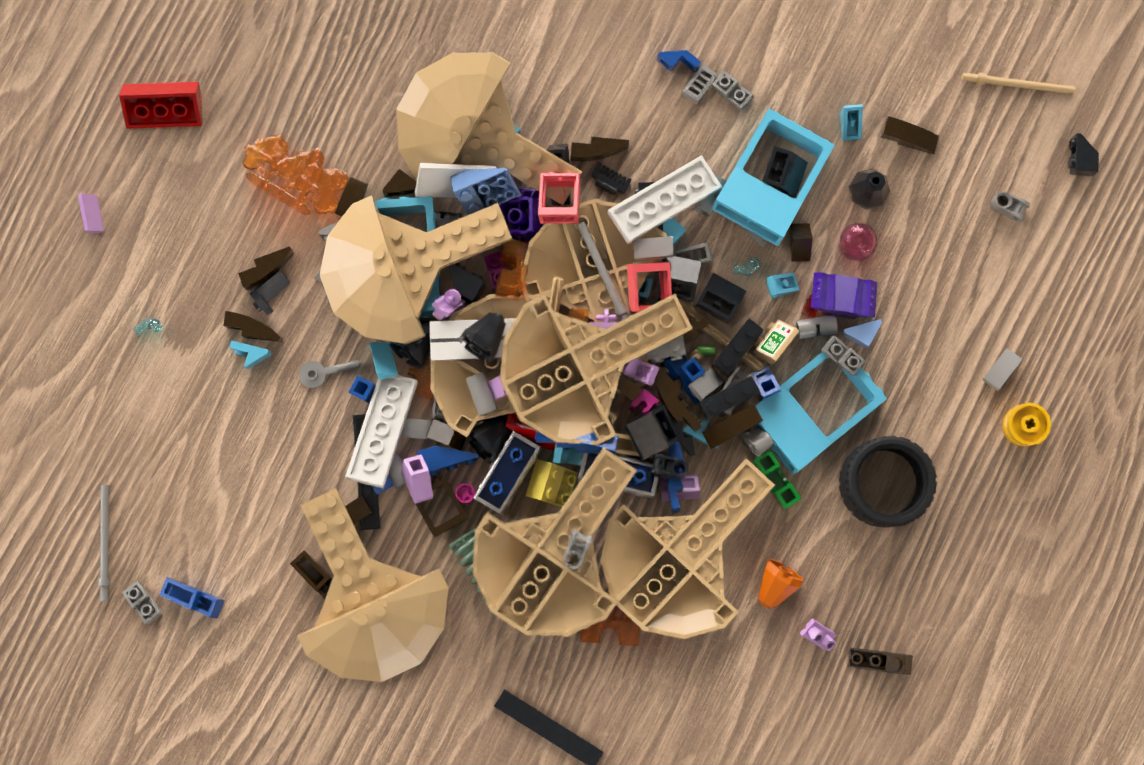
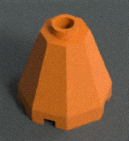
M769 558L765 565L758 594L759 603L767 609L770 607L776 608L798 590L803 583V577L790 567L788 569L783 567V563Z

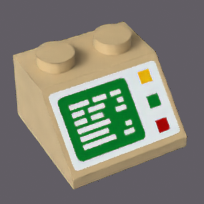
M779 319L776 323L771 322L765 330L768 332L764 338L760 336L753 345L756 347L754 353L771 366L778 360L799 332L797 328Z

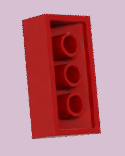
M199 82L123 84L119 98L126 129L202 126V97Z

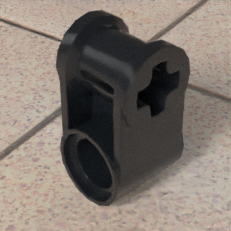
M654 454L652 457L654 462L649 474L658 478L681 481L688 472V464L682 459L668 457L663 454ZM681 467L684 472L678 474L674 471V468Z

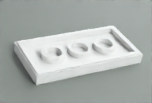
M420 163L415 196L457 198L453 192L451 176L468 169H493L496 166Z

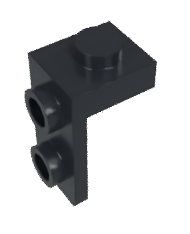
M277 270L250 293L255 301L253 305L259 312L263 310L267 315L272 313L273 309L267 302L290 284L289 280L280 270Z

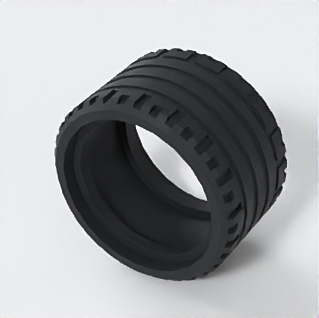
M896 436L878 437L856 447L849 457L845 459L839 478L841 497H843V502L847 509L852 512V515L858 518V520L864 521L865 524L884 528L906 525L920 518L926 512V509L931 506L937 486L935 467H933V462L929 455L923 451L924 449L915 442L912 443L909 439ZM885 450L894 452L907 460L913 468L916 477L915 494L907 507L896 514L889 515L874 510L861 496L858 487L859 470L867 457L875 451Z

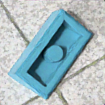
M369 343L379 380L397 376L398 373L393 352L389 346L390 343Z

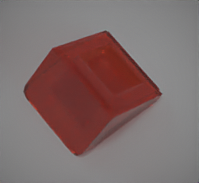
M811 294L807 297L801 314L809 318H815L818 310L811 308Z

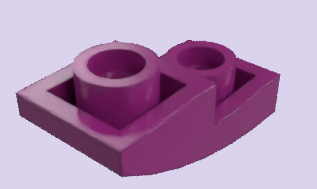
M502 251L485 255L484 259L492 290L511 286Z

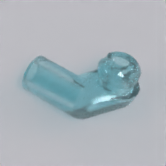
M751 257L750 261L744 266L734 264L733 274L752 275L758 270L760 260L757 257Z
M145 318L133 330L137 335L142 334L147 329L159 332L162 329V324L158 319Z

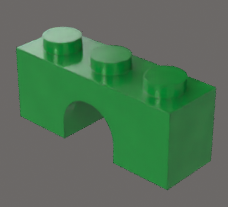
M771 450L752 460L753 465L775 484L770 491L782 510L801 500L793 484L782 473L780 464Z

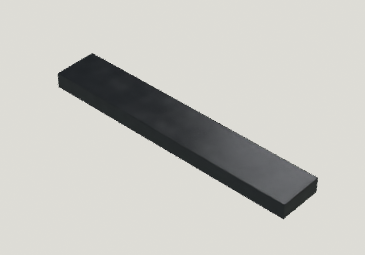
M366 414L353 415L355 446ZM357 482L358 497L363 496L373 511L372 514L360 521L361 530L381 529L379 495H376L371 485Z
M505 689L494 705L500 711L586 765H596L604 751Z

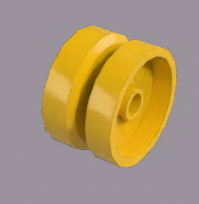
M1025 403L1015 406L1003 418V433L1008 441L1016 446L1026 447L1039 444L1050 433V416L1038 404Z

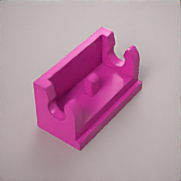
M644 388L628 409L633 412L640 406V409H643L642 413H645L650 408L655 407L659 400Z

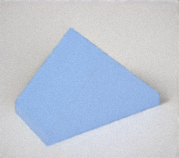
M879 319L844 329L841 333L842 336L867 348L871 344L882 321Z

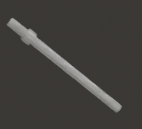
M579 223L577 226L616 307L614 310L617 316L624 320L628 318V310L620 300L585 223Z
M101 485L100 578H98L100 602L108 601V586H110V578H108L109 485Z

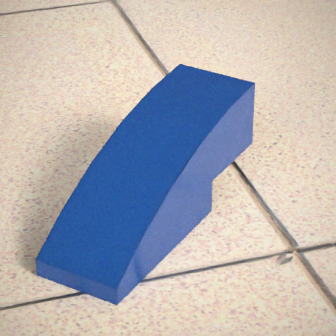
M166 577L159 596L211 618H218L225 600L168 577Z

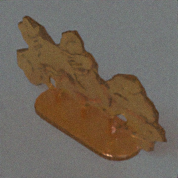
M281 135L257 139L254 144H248L243 148L246 154L243 160L244 167L249 170L259 169L262 173V176L254 172L246 173L247 179L259 189L305 215H310L311 211L304 201H311L318 214L334 213L338 208L339 200L335 191H341L345 188L348 182V175L346 172L336 168L323 169L324 156L320 148L313 149L310 152H297L295 157H290L288 155V145ZM265 163L270 164V171L268 174L266 173L267 170H264ZM279 176L284 179L285 185L280 188L268 180L270 177ZM286 190H298L300 191V197L297 198L294 195L287 192ZM309 192L312 193L311 197H306Z

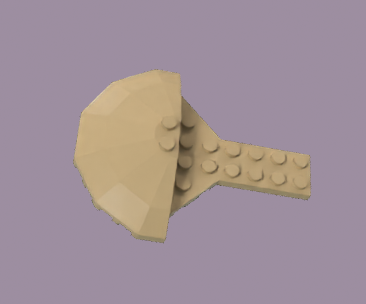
M493 52L451 53L418 71L396 109L398 150L416 182L420 163L486 165L507 168L510 175L539 192L541 173L574 172L579 173L580 176L582 171L516 133L502 83V78L511 63ZM547 187V196L563 205L573 187Z
M370 196L353 203L329 233L320 277L333 313L368 339L408 344L425 337L419 317L441 269L513 239L498 203L426 233L380 214L374 198Z
M597 198L580 203L579 223H585L620 300L628 310L627 315L630 317L632 312L629 311L627 265L654 263L664 258L634 259L633 241L627 244L607 213L610 208L618 203L606 202ZM544 224L539 232L529 241L520 278L526 302L532 300L526 298V295H533L538 298L545 294L550 299L554 277H561L564 279L561 305L593 322H604L596 321V315H604V309H608V315H616V321L608 322H621L622 320L614 310L616 307L577 226L578 224ZM656 227L637 239L667 237V234ZM637 272L638 292L648 272ZM645 354L637 357L638 360L648 363ZM620 374L621 376L637 384L639 387L647 385L645 383L636 381L632 378Z
M490 294L461 310H457L452 314L449 321L480 320L490 312H497L504 319L516 318L524 304L528 302H526L524 295ZM526 295V298L536 299L533 295ZM495 358L491 363L487 362L488 359H484V361L480 359L431 361L430 389L449 427L465 437L469 436L474 426L480 420L515 413L508 396L494 400L497 410L479 416L466 381L467 378L479 373L485 374L487 382L500 376L502 358ZM609 411L608 419L611 425H613L618 416Z
M543 294L524 304L503 339L500 382L520 421L554 442L582 444L580 441L590 440H577L575 438L594 432L598 440L592 441V445H598L616 435L608 419V414L624 364L693 328L676 294L607 329L554 312L546 295Z
M603 448L559 513L504 523L487 513L475 530L473 575L489 610L525 635L569 637L577 631L586 629L599 621L606 620L618 600L601 588L593 539L579 568L570 569L563 562V555L572 530L577 529V532L586 536L593 535L637 470ZM571 554L568 557V563L575 564L578 559L577 555Z
M745 459L693 516L637 517L623 504L608 521L600 560L609 593L618 600L616 605L643 631L687 639L725 628L739 611L724 597L722 542L775 484L748 459Z
M337 488L301 504L300 506L334 575L316 627L297 636L306 656L340 678L377 682L386 681L421 664L444 630L449 587L440 568L424 576H419L371 559Z

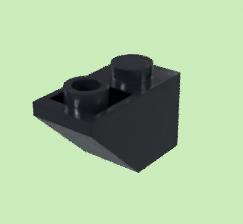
M1077 133L1069 141L1071 157L1068 160V168L1070 169V175L1094 176L1098 173L1099 153L1081 133Z

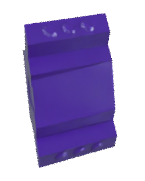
M519 189L521 196L499 204L513 239L501 244L503 251H527L529 241L544 225L540 224L538 216V190Z
M823 272L814 273L811 308L822 311V315H835V317L848 319L859 317L875 318L877 282Z

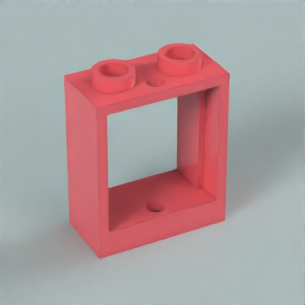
M541 173L538 208L540 224H579L581 188L579 173ZM547 187H574L573 207L546 208Z
M670 262L627 265L629 311L638 313L652 306L638 305L637 272L659 271L661 300L672 295Z

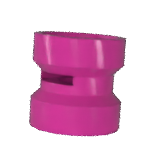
M462 484L458 486L456 497L460 502L467 504L474 500L473 497L476 492L471 485Z

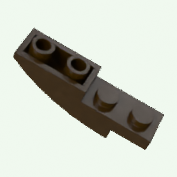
M658 363L654 364L659 367L655 377L656 388L669 415L676 423L683 419L694 433L702 427L700 424L702 422L695 413L691 414L687 410L689 406L682 398L680 400L677 398L682 393L680 390L682 386L676 379L672 380L667 375L669 371L663 364L660 366Z

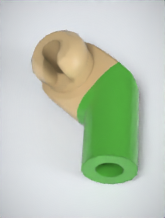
M699 345L690 353L689 360L694 357L699 363L705 355L715 356V347Z

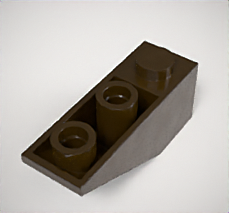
M850 648L848 667L911 675L913 655Z

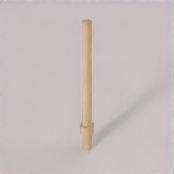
M963 73L961 78L962 81L976 82L979 85H985L986 83L1074 94L1075 87L992 77L986 76L983 73H978L977 75Z

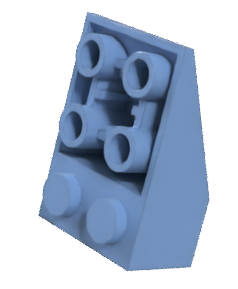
M507 168L468 169L451 176L453 192L467 215L496 203L501 204L521 196Z

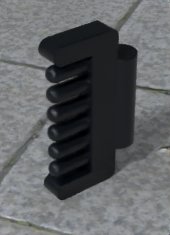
M599 162L592 173V177L597 179L595 185L614 196L617 191L624 194L631 183V178L627 179L624 176L621 180L622 174L618 176V172H615L613 175L614 170L610 171L609 167L605 170L606 166H602V163Z

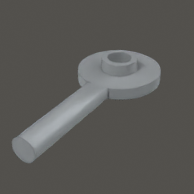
M359 360L324 368L319 362L309 361L301 367L299 377L305 386L316 388L324 383L326 375L359 368L360 363Z

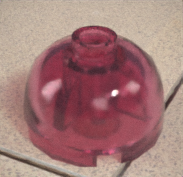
M854 223L847 226L841 232L839 248L847 259L863 261L875 252L877 235L869 225Z

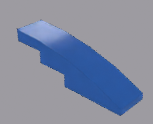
M536 431L535 435L536 442L556 443L557 448H576L578 453H600L605 448L612 454H616L619 437L615 435L598 445H592V441L598 440L594 432L575 438L577 440H590L580 441L582 444L554 442Z
M678 440L669 447L668 457L684 460ZM681 467L674 468V471L678 474L684 472ZM667 479L668 495L673 514L680 512L677 493L683 491L682 481Z

